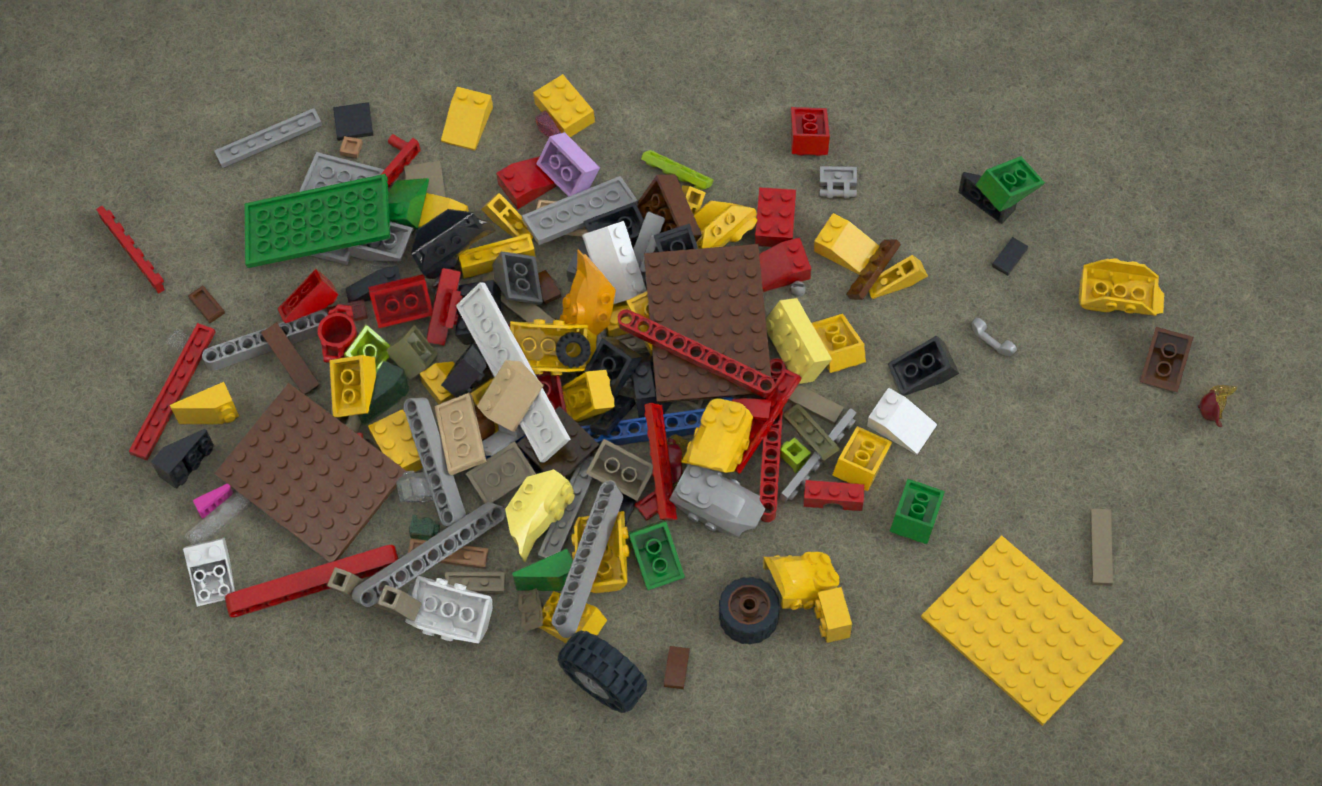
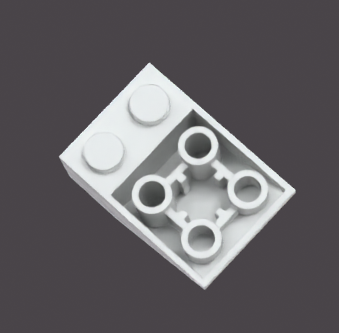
M225 538L183 548L197 606L223 601L227 594L235 592Z

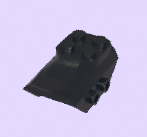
M447 209L417 229L411 255L427 279H436L440 276L442 268L450 269L454 267L459 255L466 251L473 243L495 232L496 229L490 221L477 218L473 212Z

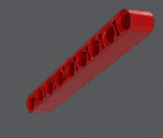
M624 309L619 312L617 317L618 326L623 331L761 397H769L773 394L775 382L771 377L631 310ZM624 317L631 318V322L625 324L621 321V319ZM641 325H646L649 329L646 332H641L638 328ZM663 333L666 335V338L658 340L656 335ZM679 341L683 343L684 346L680 349H677L673 346V344ZM693 350H698L701 355L693 357L690 353ZM715 358L718 360V364L710 365L708 360ZM731 366L736 371L733 374H729L725 369ZM745 375H751L753 377V381L746 382L744 381L743 377ZM763 383H768L771 389L765 391L760 386Z
M774 358L770 361L771 378L774 382L777 381L785 369L784 361L779 358ZM778 368L781 371L775 372L773 369ZM783 409L775 419L777 423L772 424L763 438L759 499L766 509L772 510L771 513H763L760 518L763 522H772L776 518ZM771 437H773V438H775V439H777V440H776V441H769L768 439L771 438ZM773 455L775 458L768 459L767 456ZM767 473H773L774 476H773V477H767L766 474H767ZM765 491H772L773 494H772V495H766L764 492H765Z
M394 545L382 546L229 593L224 597L229 617H239L330 589L327 585L335 567L350 572L361 579L375 575L399 559L396 547Z

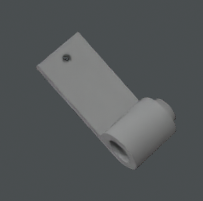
M498 424L499 431L482 441L485 456L496 454L524 436L525 433L521 425L519 424L515 431H510Z

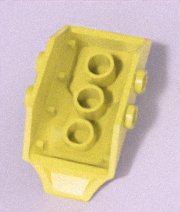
M554 469L526 477L505 509L510 534L519 548V554L524 562H526L535 541L552 522L561 520L565 508L573 502L575 497L570 482Z

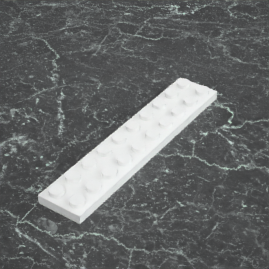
M480 282L456 307L494 377L505 360L521 361L536 377L486 284ZM542 388L520 422V425L540 462H546L571 439Z

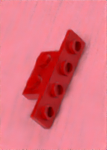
M445 268L441 270L426 337L429 343L445 346L448 328L453 329V325L457 323L456 305L462 300L461 291H457L461 274L459 271Z

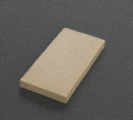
M467 393L434 406L448 473L454 475L487 462L472 395Z

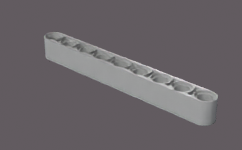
M611 480L604 482L599 488L552 618L553 626L563 638L571 637L578 628L623 500V494L615 482Z
M492 502L483 504L356 586L352 591V599L365 607L376 604L385 585L399 589L500 523L505 518V509ZM399 571L398 577L395 578L396 573ZM383 582L382 587L379 589L380 583ZM366 593V597L362 600L363 594Z

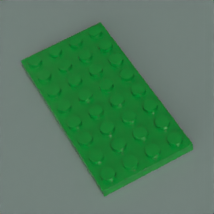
M386 174L245 203V265L247 268L390 239L388 179Z

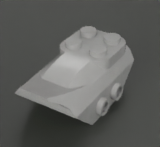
M688 464L669 499L674 505L687 514L690 520L694 522L700 521L705 524L707 529L714 532L717 530L739 537L742 532L756 528L766 509L760 502L759 495L740 486L737 480L723 477L720 471Z

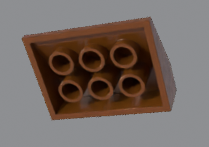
M656 175L638 200L637 207L643 220L647 212L664 217L665 220L660 233L690 223L695 241L697 242L702 234L676 175Z

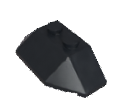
M648 352L638 353L642 358L632 374L638 418L645 417V404L648 403L662 405L663 414H665L673 402L657 403L653 356Z

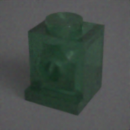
M412 515L409 530L411 539L428 541L440 533V525L436 524L432 519L426 517L418 519L417 515Z

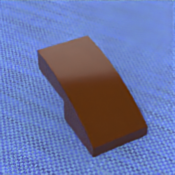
M546 270L539 272L538 276L543 303L546 305L561 298V292Z
M669 647L664 687L684 690L690 648Z

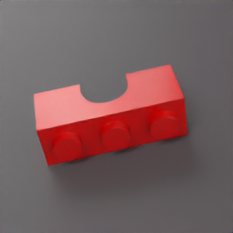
M805 480L803 507L823 508L825 504L835 503L841 505L843 510L862 511L865 484Z

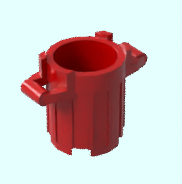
M337 304L335 309L329 310L328 315L321 320L318 326V337L322 346L323 361L326 363H330V360L345 358L344 353L358 336L353 321L352 306Z

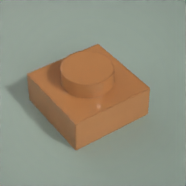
M344 136L339 151L340 155L358 158L363 144L362 139Z

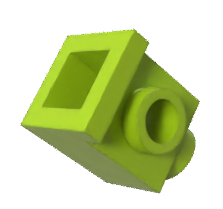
M793 438L790 442L786 441L780 448V457L793 468L795 473L802 469L811 456V452L796 438Z

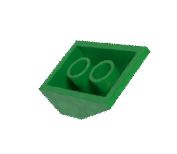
M1020 156L987 169L976 183V186L992 202L995 208L1002 211L1018 203L1043 186L1045 182Z
M428 178L397 180L388 192L390 222L418 229L429 184Z
M907 479L889 532L928 544L945 491Z
M665 520L628 532V539L647 590L685 578Z
M565 549L513 572L512 576L516 590L530 591L537 588L538 591H562L573 562L568 550Z

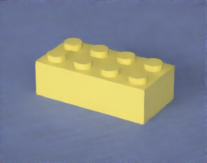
M798 299L780 300L766 317L767 333L787 369L801 376L802 379L799 384L813 382L832 358Z

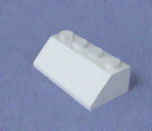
M624 221L582 235L590 260L616 289L613 304L631 299L647 291Z

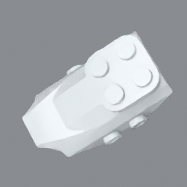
M417 576L416 582L410 584L407 594L422 604L415 621L406 619L405 622L423 630V634L434 636V634L441 635L443 640L453 641V639L479 643L488 629L493 607L491 596L467 590V586L455 583L454 586L449 585L445 579L436 578L435 581Z

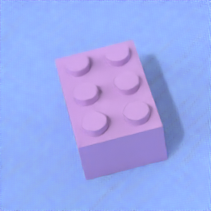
M565 132L549 137L536 163L568 197L589 189L600 169Z

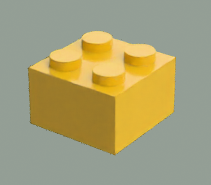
M842 587L818 592L814 613L816 619L820 618L821 625L819 630L821 637H825L826 643L850 638L852 622Z

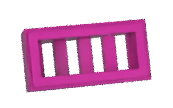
M225 484L194 499L193 502L203 519L234 493L230 485Z

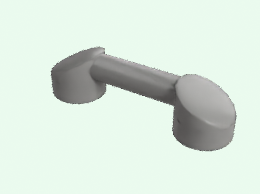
M975 318L972 321V329L975 335L997 350L999 354L1012 356L1017 351L1016 346L1011 341L1005 340L1001 345L985 333L987 325L982 319Z

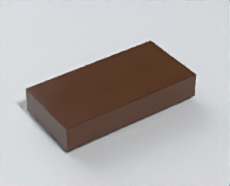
M204 286L188 295V298L209 323L225 314L224 309Z

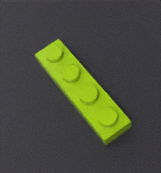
M648 150L642 155L641 160L646 161L647 165L662 169V172L669 175L675 174L680 181L690 182L697 189L704 190L712 186L713 179L652 150Z

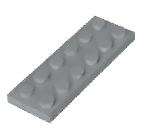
M621 176L524 214L522 215V221L537 244L541 245L585 227L584 220L633 202L638 205V200Z

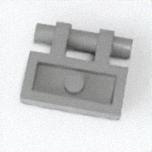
M820 166V186H827V189H820V196L831 199L833 197H844V199L857 197V190H850V186H857V167ZM833 186H844V190L833 189Z

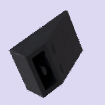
M203 429L163 447L151 463L158 476L177 489L180 485L186 483L192 471L199 468L202 459L211 454L214 444L208 431Z

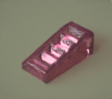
M543 111L535 117L538 130L548 138L561 133L547 111Z

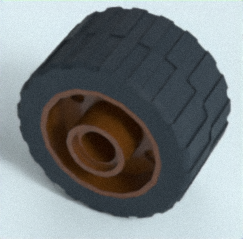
M742 577L727 585L721 593L719 600V620L724 633L734 641L749 645L760 643L769 638L774 633L779 621L780 605L776 591L769 583L754 577Z

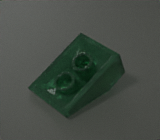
M383 361L376 373L369 411L366 414H359L362 425H367L400 402L403 396L407 395L409 385L404 369Z

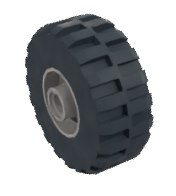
M581 630L574 633L558 654L557 661L559 666L571 680L596 700L614 711L620 713L631 711L647 690V680L637 666L615 647L590 632Z

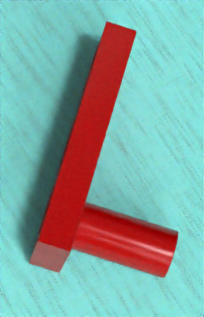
M394 134L389 137L388 144L400 150V153L381 173L387 176L388 188L405 170L404 166H408L421 151L419 142L416 139L412 138L409 142H406Z

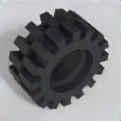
M566 333L564 336H561L556 345L558 360L564 366H569V368H577L584 365L591 353L590 343L581 333ZM574 342L580 346L581 352L577 357L567 355L566 346L569 343Z

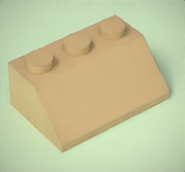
M505 360L477 407L488 419L510 431H515L544 385L521 361Z

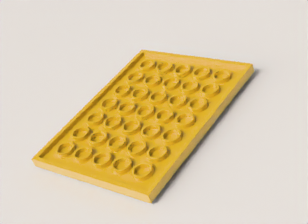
M1002 535L921 615L924 621L1042 726L1124 641Z

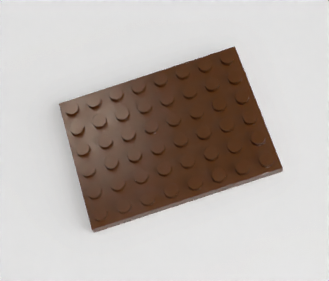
M758 244L644 253L650 320L771 377ZM659 333L656 335V338L664 340L666 335ZM679 341L673 344V346L677 349H680L684 346L683 343ZM652 345L657 403L757 395ZM693 350L690 353L693 357L701 355L698 350ZM711 358L708 360V363L710 365H716L718 364V360L715 358ZM731 366L725 369L729 374H733L736 371ZM745 375L743 377L744 381L746 382L753 381V377L751 375ZM763 383L760 386L765 391L771 389L768 383Z
M288 383L214 474L328 562H333L341 557L408 472Z

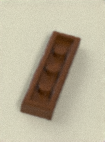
M277 322L261 332L304 395L319 386V383Z

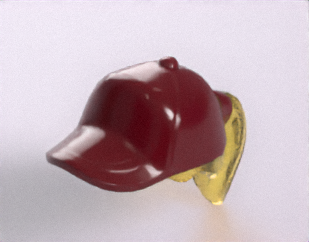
M1217 385L1212 387L1209 393L1202 397L1198 405L1202 417L1206 420L1214 421L1218 427H1222L1220 419L1223 418L1222 412L1226 406L1227 395L1233 394L1237 390V386Z
M671 435L667 441L672 484H675L682 475L683 455L686 452L685 448H687L690 442L678 435Z

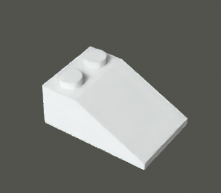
M890 388L887 389L869 415L867 427L916 455L937 426L933 420L906 397Z

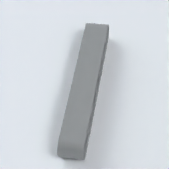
M320 310L289 323L282 322L278 325L284 333H288L286 335L291 344L317 336L320 324L318 322L325 318L327 313ZM265 329L205 349L202 358L206 367L209 370L215 371L273 351L269 344L264 342L265 338L261 334Z
M424 397L409 398L404 402V411L440 521L444 526H451L465 517L466 512L454 476L448 473L441 437L429 401Z

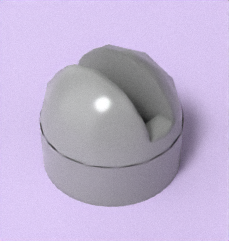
M795 281L792 283L790 291L793 296L801 297L805 294L806 288L802 281Z

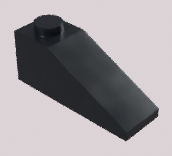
M398 266L379 269L345 288L348 304L353 305L370 301L371 297L368 287L400 280Z

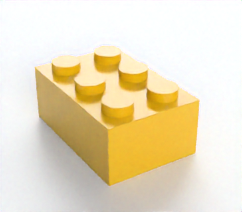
M563 74L533 92L535 105L559 133L565 132L569 137H572L595 122L594 110Z
M403 409L368 426L379 451L408 472L406 476L423 468Z

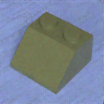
M415 325L396 339L386 350L389 357L398 364L401 372L410 380L427 369L438 355Z

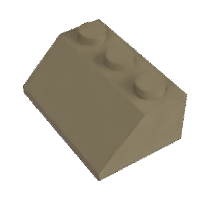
M603 439L586 474L603 483L609 480L614 481L623 494L638 501L652 475L653 464Z

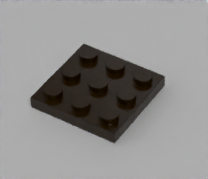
M559 406L555 412L571 440L546 462H540L527 436L520 440L517 445L543 472L554 469L566 478L591 456L600 445Z

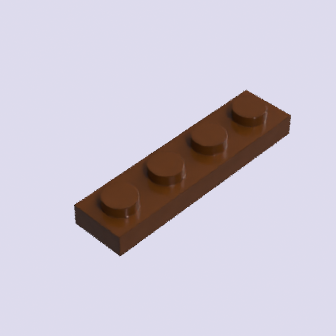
M884 239L880 243L875 254L871 256L870 261L862 269L859 277L846 295L849 299H864L901 244L897 239Z

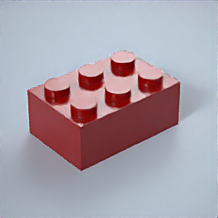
M759 187L755 244L762 247H774L781 242L793 239L796 190Z
M423 274L368 287L378 328L432 315V305Z

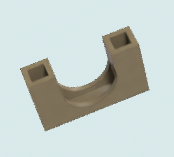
M335 567L327 586L352 599L353 589L365 580ZM385 585L379 601L372 605V607L415 621L422 603L399 589ZM366 593L363 594L362 600L366 597Z

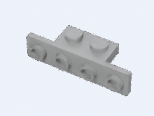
M651 212L646 214L633 249L641 273L645 272L644 253L658 252L654 235L660 233L665 220L664 217Z

